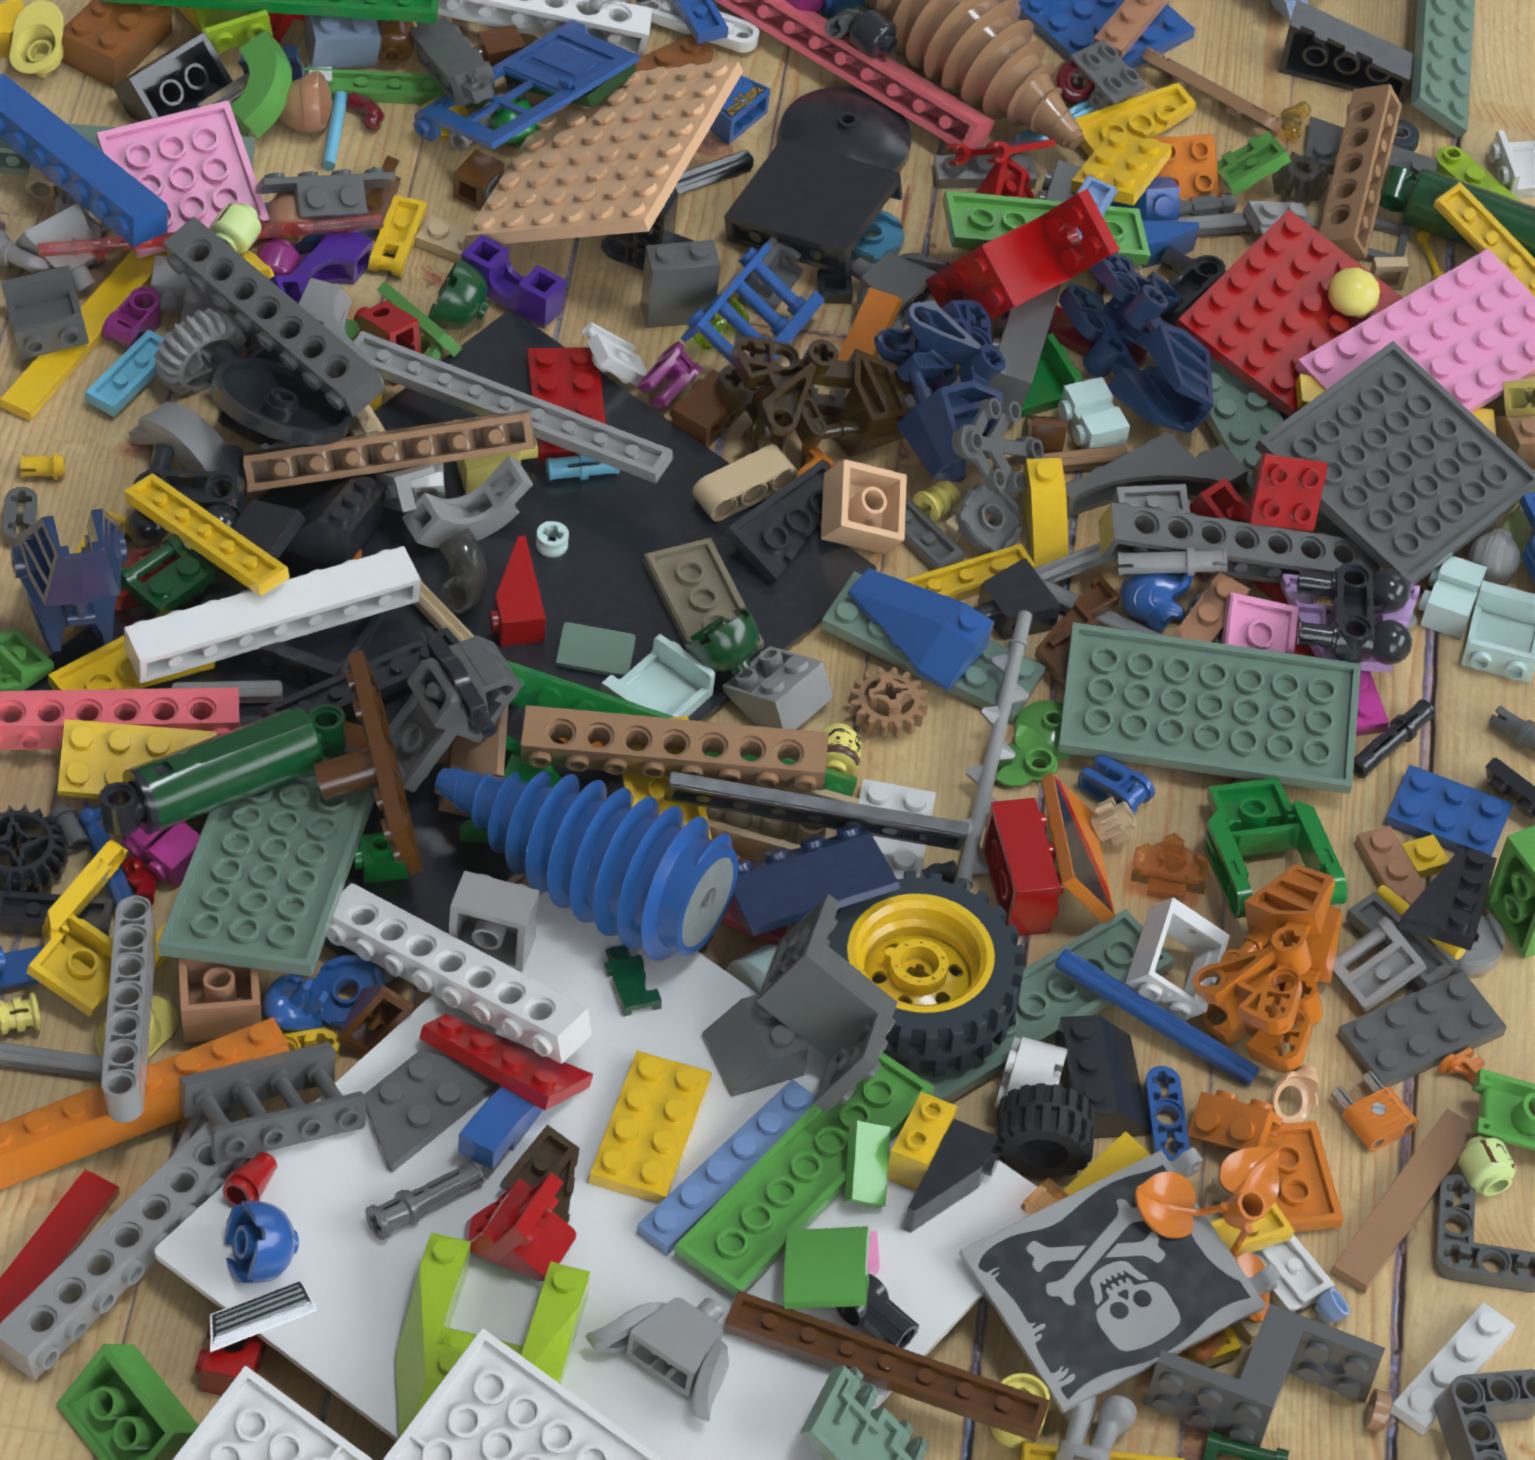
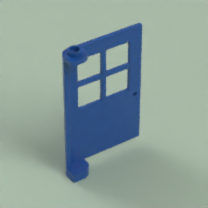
M570 20L492 67L495 80L506 74L525 83L502 97L493 94L494 97L484 99L491 103L467 118L448 110L454 106V103L447 95H444L415 113L414 129L421 138L433 142L441 136V126L493 150L640 60L638 54L587 34L584 24ZM532 87L552 94L551 97L529 110L509 102ZM499 107L519 115L496 130L476 122Z

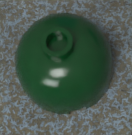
M458 259L438 292L439 295L436 300L438 303L432 304L427 317L438 326L448 330L466 328L475 318L481 321L489 308L490 302L485 300L488 288L486 280L480 271L465 261Z
M746 606L733 610L736 618L729 620V618L722 616L694 633L690 637L692 641L684 643L690 655L704 666L711 668L715 673L730 670L731 674L735 675L751 665L748 658L756 652L760 637L756 621Z

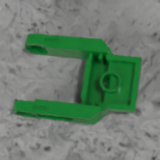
M1276 778L1208 787L1206 798L1213 811V815L1207 822L1208 831L1205 835L1207 841L1204 843L1203 849L1234 918L1246 917L1244 901L1253 895L1248 881L1249 872L1242 857L1287 851L1291 848L1298 849L1305 867L1334 877L1335 887L1329 905H1339L1346 902L1347 883L1344 872L1314 807L1300 801H1294L1293 804L1290 803L1280 780Z

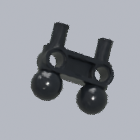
M1172 247L1167 248L1161 257L1162 262L1160 265L1177 274L1168 283L1176 290L1181 300L1172 310L1163 314L1161 319L1175 326L1178 319L1227 271L1224 262L1213 255H1203L1192 259Z
M164 443L155 444L149 470L141 473L133 484L153 473L232 528L246 508V500L243 495L245 481L240 477L244 455L243 449L231 444L223 446L218 471L171 470L175 454L173 447ZM136 508L132 509L126 518V533L129 539L139 547H158L170 534V532Z
M1355 562L1345 563L1339 568H1335L1331 574L1299 570L1296 593L1328 596V599L1331 600V625L1300 621L1297 634L1298 645L1306 644L1329 647V650L1332 651V654L1338 660L1361 663L1366 658L1372 657L1376 662L1387 666L1398 664L1407 658L1412 648V637L1409 630L1402 623L1392 619L1380 621L1374 625V610L1382 614L1396 613L1404 608L1409 600L1410 586L1407 579L1400 572L1385 569L1372 574L1366 566Z

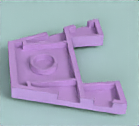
M1283 574L1280 587L1289 605L1299 607L1298 623L1304 621L1306 623L1331 625V606L1317 604L1316 595L1297 594L1296 584L1298 575ZM1414 585L1410 588L1408 602L1404 608L1396 613L1382 614L1374 610V625L1380 621L1392 619L1402 623L1407 628L1420 592V586ZM1310 645L1315 657L1338 660L1332 654V651L1329 650V647ZM1372 657L1366 658L1360 663L1361 670L1391 673L1394 664L1386 666L1376 662Z

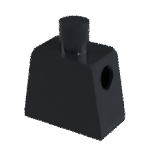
M1025 558L985 580L981 584L978 606L973 607V609L994 621L993 628L1001 639L1009 640L1013 637L1019 611L1025 610L1032 614L1028 635L1052 630L1058 622L1061 605Z

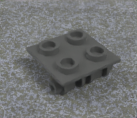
M1104 39L1070 56L1076 65L1097 86L1089 98L1090 105L1095 109H1103L1110 104L1114 105L1147 87L1140 80L1138 73L1128 67L1118 56L1117 50L1112 45L1107 44Z

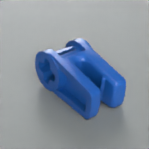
M1097 755L1093 762V770L1089 767L1084 768L1078 776V787L1098 802H1103L1111 797L1114 798L1116 804L1125 801L1134 815L1137 812V807L1141 803L1150 801L1155 794L1152 782L1145 775L1133 771L1106 755Z

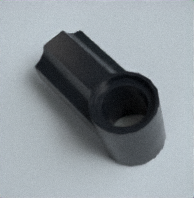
M869 1274L866 1306L836 1307L839 1315L851 1326L859 1327L862 1325L877 1339L903 1349L910 1344L913 1337L918 1333L919 1324L889 1299V1294L884 1284L872 1274Z

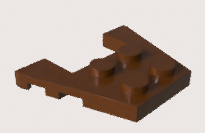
M1100 574L1093 579L1087 591L1077 598L1072 609L1064 618L1057 622L1035 651L1034 656L1042 665L1046 666V670L1064 690L1073 622L1100 626L1094 618L1119 603L1120 596Z

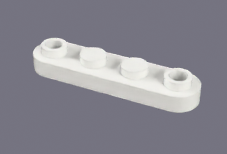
M672 0L636 1V5L652 8L651 23L687 35L691 34ZM720 12L728 26V37L709 42L740 53L754 50L759 40L758 27L749 21Z

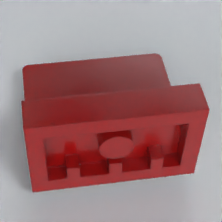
M1267 453L1262 454L1253 497H1249V502L1235 500L1232 514L1250 524L1314 532L1328 464L1319 460Z

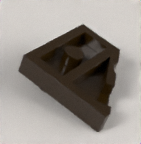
M547 1124L503 1178L500 1187L505 1190L518 1178H521L530 1187H534L552 1172L563 1181L562 1186L555 1195L559 1202L553 1209V1212L568 1223L570 1219V1214H568L570 1199L575 1184L574 1171L578 1163L580 1148Z

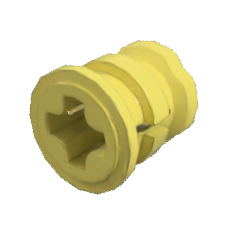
M942 480L936 483V486H931L925 491L916 493L913 497V503L935 523L939 520L940 516L949 513L959 503L961 497L955 485L950 481Z
M34 992L30 993L29 998L26 1000H21L20 997L12 998V1002L4 1003L3 1000H0L1 1035L8 1034L9 1030L17 1029V1032H23L29 1026H33L36 1031L41 1030L39 1007Z

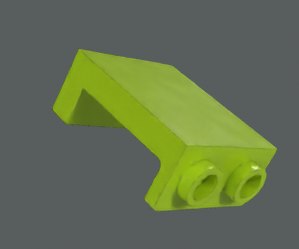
M193 8L201 33L205 32L216 53L245 45L264 30H267L273 36L269 15L266 10L251 12Z

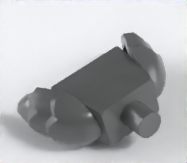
M886 253L874 265L863 258L857 259L850 271L851 276L860 280L857 310L859 311L870 287L898 296L902 299L903 303L892 327L903 329V325L906 323L905 310L913 303L930 301L933 298L925 280L949 266V262L928 257L924 253H906L900 256Z

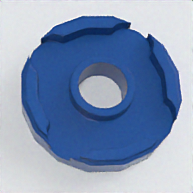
M346 955L329 960L321 966L320 972L315 978L313 977V983L310 986L316 996L321 995L324 990L329 993L326 1001L320 1007L322 1022L329 1027L340 1030L362 988L377 985L387 987V984L378 966L361 959L357 955ZM347 985H353L359 989L357 995L351 999H342L338 996L339 991Z

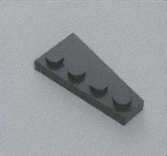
M1310 116L1303 170L1333 175L1335 169L1334 160L1339 152L1341 131L1344 127ZM1393 145L1388 168L1392 166L1402 167L1411 171L1417 177L1420 171L1425 168L1436 171L1437 160Z

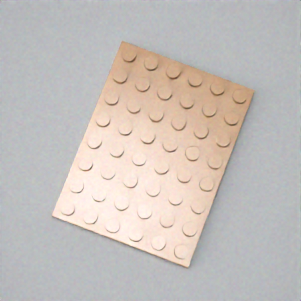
M715 61L711 64H686L682 67H657L652 70L636 71L627 78V82L624 85L615 88L606 95L600 104L587 107L570 102L537 123V130L525 139L465 234L469 246L481 234L499 244L648 232L742 75L743 70L739 61Z

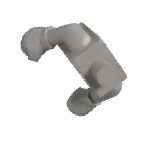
M68 193L59 194L56 197L54 216L24 231L16 242L11 241L8 235L0 230V266L17 265L34 274L69 265L78 293L89 289L96 283L87 267L100 255V225L90 217L88 210L80 203H77Z

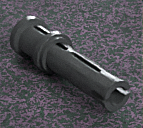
M471 1160L412 1191L400 1190L395 1193L393 1199L379 1206L374 1204L368 1206L365 1210L367 1222L376 1237L384 1240L390 1236L391 1231L405 1224L414 1225L418 1223L419 1219L422 1218V1214L483 1184V1171L476 1161Z

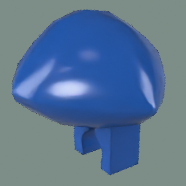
M288 973L274 980L266 990L262 1000V1015L265 1020L274 1017L280 1030L297 1032L319 1029L323 1027L320 1007L326 1001L329 993L324 990L321 995L316 996L310 987L313 983L311 979L307 978L304 980L299 975Z

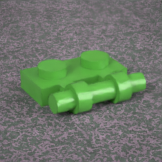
M1269 131L1259 137L1256 135L1247 140L1248 144L1233 153L1228 151L1217 162L1218 176L1221 177L1234 196L1241 191L1248 190L1256 182L1278 172L1284 165L1291 162L1287 151L1275 137H1272Z

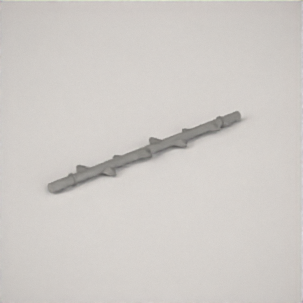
M1025 610L1018 612L1013 637L1008 644L1010 648L1009 653L994 656L991 664L1004 673L997 706L983 707L980 713L992 726L983 765L968 767L966 770V776L978 785L971 819L957 820L969 823V830L958 876L954 879L953 883H955L956 879L967 882L966 890L970 891L974 884L972 880L973 875L987 874L990 868L978 855L991 802L997 801L991 794L999 761L1013 760L1015 757V752L1004 741L1012 704L1028 701L1029 693L1017 684L1023 654L1028 647L1026 641L1032 619V614Z

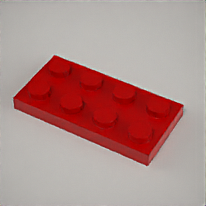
M590 347L527 348L531 396L606 424L600 370L592 361L593 353ZM536 438L538 462H546L547 458L577 456V453Z

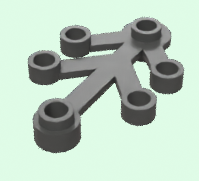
M997 398L982 400L972 424L962 425L952 435V447L955 454L960 458L973 460L984 478L985 486L989 491L1006 488L1007 492L1012 494L1023 492L1026 488L1025 475L1021 471L1013 472L1004 455H1012L1020 466L1025 465L1026 459H1041L1043 457L1044 449L1039 439H1035L1032 436L1017 438L1014 441L1001 439L1008 425L1021 419V407L1017 401L1000 404ZM996 419L987 436H982L988 421ZM983 452H987L996 469L991 468Z

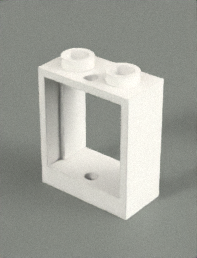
M1173 897L1149 907L1125 984L1138 991L1139 995L1148 998L1184 1021L1207 1012L1209 1003L1205 1002L1194 991L1193 977L1201 968L1222 962V955L1226 951L1230 935ZM1166 934L1195 952L1184 991L1155 973ZM1208 977L1200 985H1215L1217 978Z

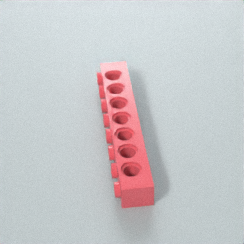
M239 687L0 691V750L33 751L37 749H62L64 719L213 731L219 735L240 727Z

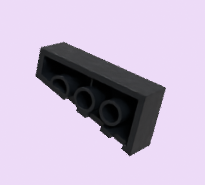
M1297 0L1289 24L1278 72L1350 91L1390 84L1399 101L1404 104L1413 72L1414 54Z

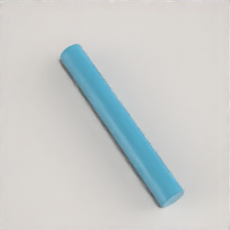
M337 91L334 95L322 167L325 170H333L336 165L348 98L347 93L344 91Z

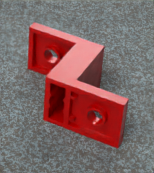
M1087 188L1040 217L981 245L930 276L925 281L940 308L952 300H965L962 295L963 292L967 300L976 301L984 307L989 314L991 322L1004 313L1072 279L1120 251V248ZM1076 227H1077V228L1079 229V231L1081 232V234H1082V239L1079 237V235H1078V233H1077V230H1076Z

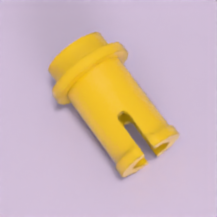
M53 452V455L21 454V478L53 477L54 480H58V477H65V455H58V452Z

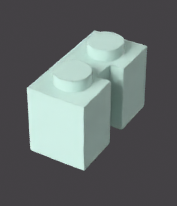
M1103 377L1065 385L1062 400L1058 403L1060 417L1068 420L1073 440L1081 449L1118 445L1126 446L1130 425L1121 409L1114 407L1112 403L1113 395Z
M1452 555L1443 562L1441 567L1435 568L1428 585L1433 586L1432 591L1425 589L1418 608L1424 611L1420 626L1461 639L1476 602L1487 567Z

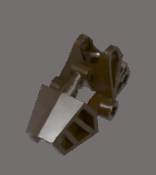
M745 336L736 343L730 357L733 365L724 367L715 381L716 392L727 409L728 415L747 411L753 422L751 427L745 430L741 437L751 453L760 450L757 443L759 440H767L782 451L787 436L795 430L802 444L807 448L814 449L822 439L834 438L846 454L852 457L904 438L896 424L917 406L913 397L914 389L912 384L904 382L897 373L899 365L858 349L854 350L848 361L838 360L839 353L837 348L830 341L824 339L813 341L803 358L800 359L797 350L787 343ZM744 351H748V352H749V356L752 357L753 359L748 358L747 353L744 352ZM774 356H785L789 360L790 366H780L774 360ZM728 379L733 380V384L737 387H733L731 381H729ZM814 385L831 386L832 389L829 394H818V388H815ZM822 415H826V423Z

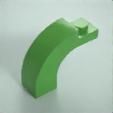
M264 30L239 48L249 68V80L244 92L230 106L241 136L251 131L259 138L276 122L285 108L287 94L292 84L290 62L282 47L267 30Z

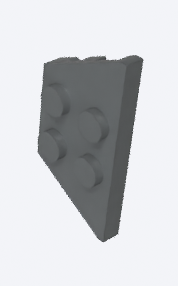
M419 1050L364 1094L366 1097V1112L374 1124V1133L377 1141L381 1143L386 1155L388 1169L391 1172L397 1170L501 1085L455 1059Z

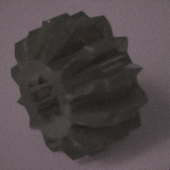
M1292 151L1289 156L1291 162L1284 165L1278 172L1272 174L1274 193L1282 195V201L1302 202L1306 206H1309L1312 201L1319 202L1329 182V174L1326 170L1327 165L1319 163L1318 156L1308 157L1306 151L1303 155H1298Z

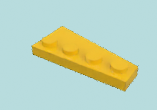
M1178 82L1077 117L1075 120L1081 127L1082 134L1084 135V140L1080 146L1090 157L1110 131L1125 132L1130 136L1144 139L1156 138L1194 113L1196 102Z

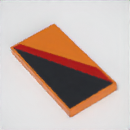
M1051 772L1041 778V784L1061 883L1101 922L1106 923L1115 918V912L1100 841L1091 824L1090 818L1094 816V813Z

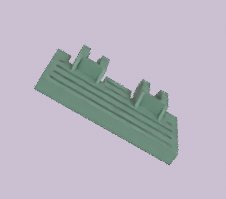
M845 1365L833 1367L800 1431V1434L824 1459L923 1460L929 1443L922 1436L914 1437L909 1442L910 1435L913 1434V1426L907 1420L898 1422L885 1407L873 1409L879 1395L876 1387L868 1383V1385H864L858 1390L864 1377L856 1367L848 1369Z

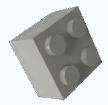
M464 871L450 905L449 934L519 972H523L536 937L539 890L529 888L523 884L498 880L485 874Z

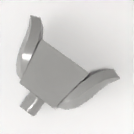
M673 1298L667 1304L663 1302L646 1303L627 1311L604 1327L585 1335L586 1340L594 1350L603 1353L626 1351L627 1357L688 1398L692 1395L693 1416L707 1422L710 1421L713 1401L723 1383L729 1365L728 1349L722 1341L724 1329L717 1322L722 1317L723 1310L715 1300L705 1298L697 1307H694L682 1298Z

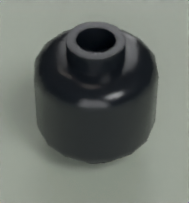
M876 9L858 12L848 26L850 43L870 58H878L883 54L889 55L897 45L898 40L895 38L897 33L896 24Z

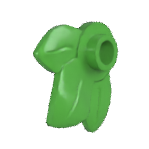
M1020 724L1016 730L1015 744H1008L1015 752V757L1013 760L999 761L998 769L1000 770L996 775L997 782L1009 787H1021L1031 781L1041 783V778L1051 772L1056 775L1058 769L1057 759L1047 749L1045 737L1036 730ZM1040 765L1044 768H1036L1034 766Z

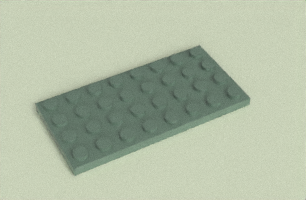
M1073 622L1058 752L1089 757L1106 755L1117 761L1248 780L1276 778L1283 785L1350 794L1353 782L1361 664Z
M346 747L345 750L337 756L344 755L360 749ZM337 756L324 757L323 761H324V760H327V759H331V758L337 757ZM313 772L209 812L159 940V955L312 977L375 801L373 789L379 788V784L325 800L320 790L316 773Z

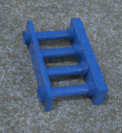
M767 242L757 251L751 247L738 260L742 266L704 311L699 308L686 321L689 328L681 336V339L686 343L695 334L700 332L732 364L730 356L734 346L709 323V320L716 312L743 338L745 336L789 344L819 309L825 299L817 291H814L806 299L801 295L797 297L761 261L772 248ZM751 271L788 306L787 311L790 315L787 318L785 316L780 317L744 281ZM734 291L771 327L769 331L773 335L770 339L767 336L763 338L726 301ZM775 355L774 360H776L780 355Z

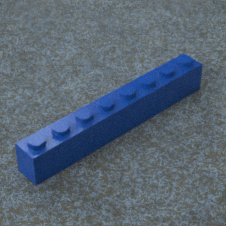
M4 73L0 74V139L133 247L167 233V203Z

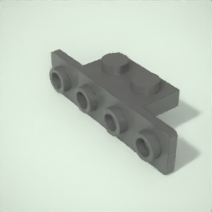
M383 168L367 169L364 173L352 174L351 170L347 169L333 171L331 175H318L316 171H306L299 173L297 177H285L284 173H270L265 175L255 188L256 194L294 191L298 219L354 218L365 217L368 213L365 189L388 188L396 180L395 172H385Z

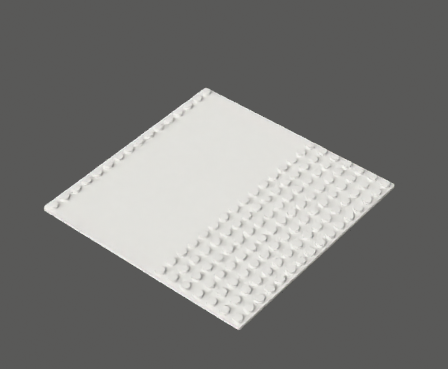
M544 892L539 896L536 937L521 973L588 1008L592 1036L565 1062L593 1073L589 1088L546 1111L543 1110L513 1151L508 1149L493 1170L478 1163L484 1174L483 1184L422 1214V1218L419 1219L418 1223L414 1225L405 1224L391 1231L390 1236L384 1240H380L372 1232L366 1219V1208L372 1204L379 1206L393 1199L395 1193L400 1190L412 1191L471 1161V1159L458 1153L459 1133L483 1104L502 1086H499L394 1172H391L387 1167L386 1155L381 1143L377 1141L374 1133V1124L369 1119L367 1112L363 1128L266 1151L276 1160L277 1169L274 1171L259 1201L272 1203L283 1210L299 1236L297 1253L293 1255L287 1269L272 1281L237 1283L231 1277L226 1258L235 1259L232 1245H225V1230L233 1205L224 1197L223 1186L155 1248V1258L222 1310L295 1281L302 1280L317 1311L256 1335L397 1442L399 1432L395 1355L429 1236L433 1232L465 1240L466 1222L477 1212L497 1200L504 1191L500 1187L503 1178L548 1124L580 1148L578 1163L574 1171V1191L570 1199L568 1213L570 1214L568 1224L575 1230L576 1239L560 1264L590 1271L588 1299L561 1385L664 1460H825L800 1434V1431L831 1369L723 1332L722 1341L728 1349L729 1365L723 1383L713 1401L710 1421L707 1422L693 1416L692 1395L688 1398L627 1357L626 1351L616 1353L599 1352L594 1350L586 1340L585 1335L587 1333L604 1327L639 1305L654 1302L667 1304L673 1298H682L694 1307H697L705 1298L715 1300L723 1310V1315L717 1322L724 1329V1322L735 1300V1296L674 1254L675 1249L666 1256L637 1234V1224L659 1203L588 1183L589 1173L636 1051L712 1072L708 1091L670 1193L790 1080L731 1097L702 1038V1032L739 1000L758 993L699 952H695L690 956L676 953L665 960L654 961L646 955L643 947L637 949L628 948L631 957L636 955L642 956L644 971L646 972L645 987L647 991L658 989L662 999L661 1009L654 1010L652 1006L632 1010L631 1015L624 1016L619 997L612 985V976L607 977L604 971V962H609L605 950L624 945L619 938V934L613 936L603 935L598 930L595 921L585 923L579 921L574 916L571 907L559 908L554 905L548 892ZM432 994L344 1074L335 1085L342 1095L359 1091L365 1094L419 1050L452 1058L419 1039L424 1024L445 1014L457 1017L464 1022L506 1039L509 1038L496 1028L488 1024H481L472 1015L459 1008L448 1006L444 1000ZM518 1040L514 1041L516 1043L529 1047ZM805 1041L808 1047L804 1076L793 1080L816 1096L829 1060ZM321 1095L315 1102L326 1100V1098ZM900 1131L890 1140L889 1157ZM998 1161L991 1177L988 1175L984 1176L978 1189L911 1233L904 1230L908 1206L917 1190L887 1178L886 1206L875 1208L845 1202L844 1188L806 1228L868 1226L869 1231H877L880 1267L879 1273L875 1277L884 1284L888 1291L889 1299L919 1324L918 1333L904 1349L926 1356L985 1294L960 1256L959 1252L961 1249L1058 1202L1001 1161ZM785 1251L745 1293L784 1306ZM470 1252L469 1270L449 1328L477 1335L484 1328L501 1341L524 1346L544 1281L533 1280ZM836 1307L793 1309L877 1339L864 1326L854 1327L848 1324L839 1315ZM862 1381L858 1390L864 1385H868V1383ZM874 1385L879 1391V1395L873 1409L878 1408L893 1391Z

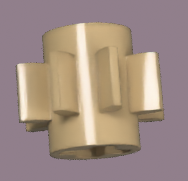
M1113 797L1098 803L1097 807H1095L1097 814L1091 816L1090 819L1100 841L1104 842L1111 839L1113 845L1116 846L1129 840L1130 836H1132L1130 829L1137 826L1136 819L1129 805L1125 801L1116 804Z

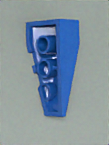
M870 568L848 591L851 599L873 624H879L890 636L889 642L894 648H900L911 660L909 665L915 672L946 692L953 687L987 648L994 621L964 602Z

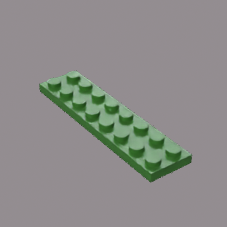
M882 1052L878 1059L881 1066L869 1081L865 1082L862 1079L856 1085L852 1096L843 1105L836 1103L826 1113L813 1104L675 1245L674 1254L736 1297L738 1291L746 1292L785 1251L787 1230L806 1229L845 1188L849 1122L858 1120L891 1127V1140L903 1128L920 1093L924 1092L933 1096L934 1087Z

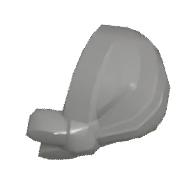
M1495 528L1488 530L1487 534L1479 536L1472 542L1467 552V561L1487 567L1483 580L1501 585L1507 583L1515 576L1519 568L1520 553L1513 541L1514 536H1512V533L1504 528Z

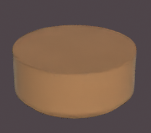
M1379 1389L1373 1390L1366 1408L1365 1428L1378 1432L1385 1428L1392 1406V1395L1390 1392Z

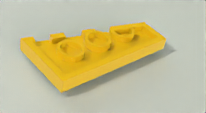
M123 635L48 674V684L53 690L141 689L215 668V662L140 683L126 654L125 636Z

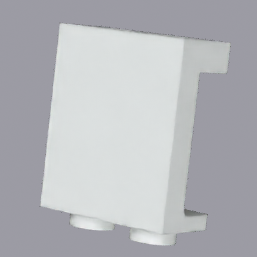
M1497 131L1494 142L1489 146V158L1492 163H1495L1497 168L1498 181L1517 198L1535 197V141L1508 142L1505 131Z

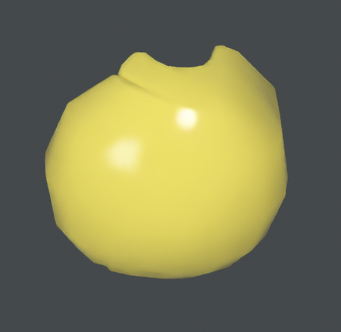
M1346 268L1333 277L1328 287V299L1335 310L1347 316L1364 318L1372 310L1375 311L1380 297L1379 283L1371 273L1362 268Z

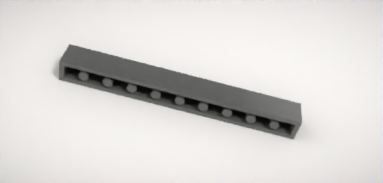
M1058 160L1054 172L1047 170L1041 188L1044 191L1040 192L1038 199L1064 202L1076 195L1077 193L1071 192V180L1082 167ZM1062 284L1004 313L1003 315L1008 316L1007 318L1001 316L995 336L1001 337V339L994 338L992 345L1002 353L1006 364L1005 368L992 378L988 384L989 387L1004 392L1003 402L1017 401L1020 407L1023 408Z

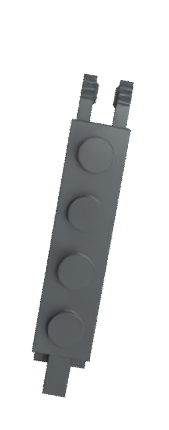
M445 16L438 18L437 23L416 22L417 27L410 34L418 52V60L455 106H464L472 102L476 104L484 99L494 97L493 94L495 93L491 81L495 80V75L490 63L483 61L478 49L473 50L468 37L463 38L457 25L453 26Z

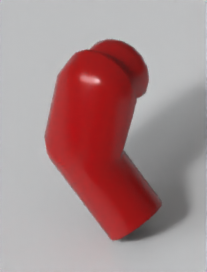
M126 858L122 863V869L129 886L136 891V896L147 898L152 906L157 886L155 874L143 866L140 858Z

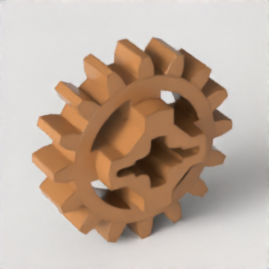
M878 667L876 675L865 671L863 680L858 678L854 680L853 689H850L848 701L850 703L849 714L856 715L855 724L857 726L867 725L866 733L870 734L874 730L880 731V738L884 739L887 732H892L893 736L899 739L902 730L911 735L914 731V725L918 727L923 725L924 716H927L929 702H927L928 692L927 690H920L921 680L910 681V672L907 671L901 676L897 674L896 667H892L890 673H885L882 667Z

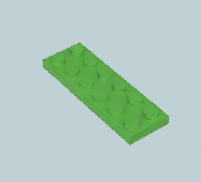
M945 190L942 199L951 246L963 249H976L1040 217L1063 203V201ZM1110 206L1103 218L1120 248V251L1116 253L1131 259L1132 264L1147 265L1151 255L1140 210Z

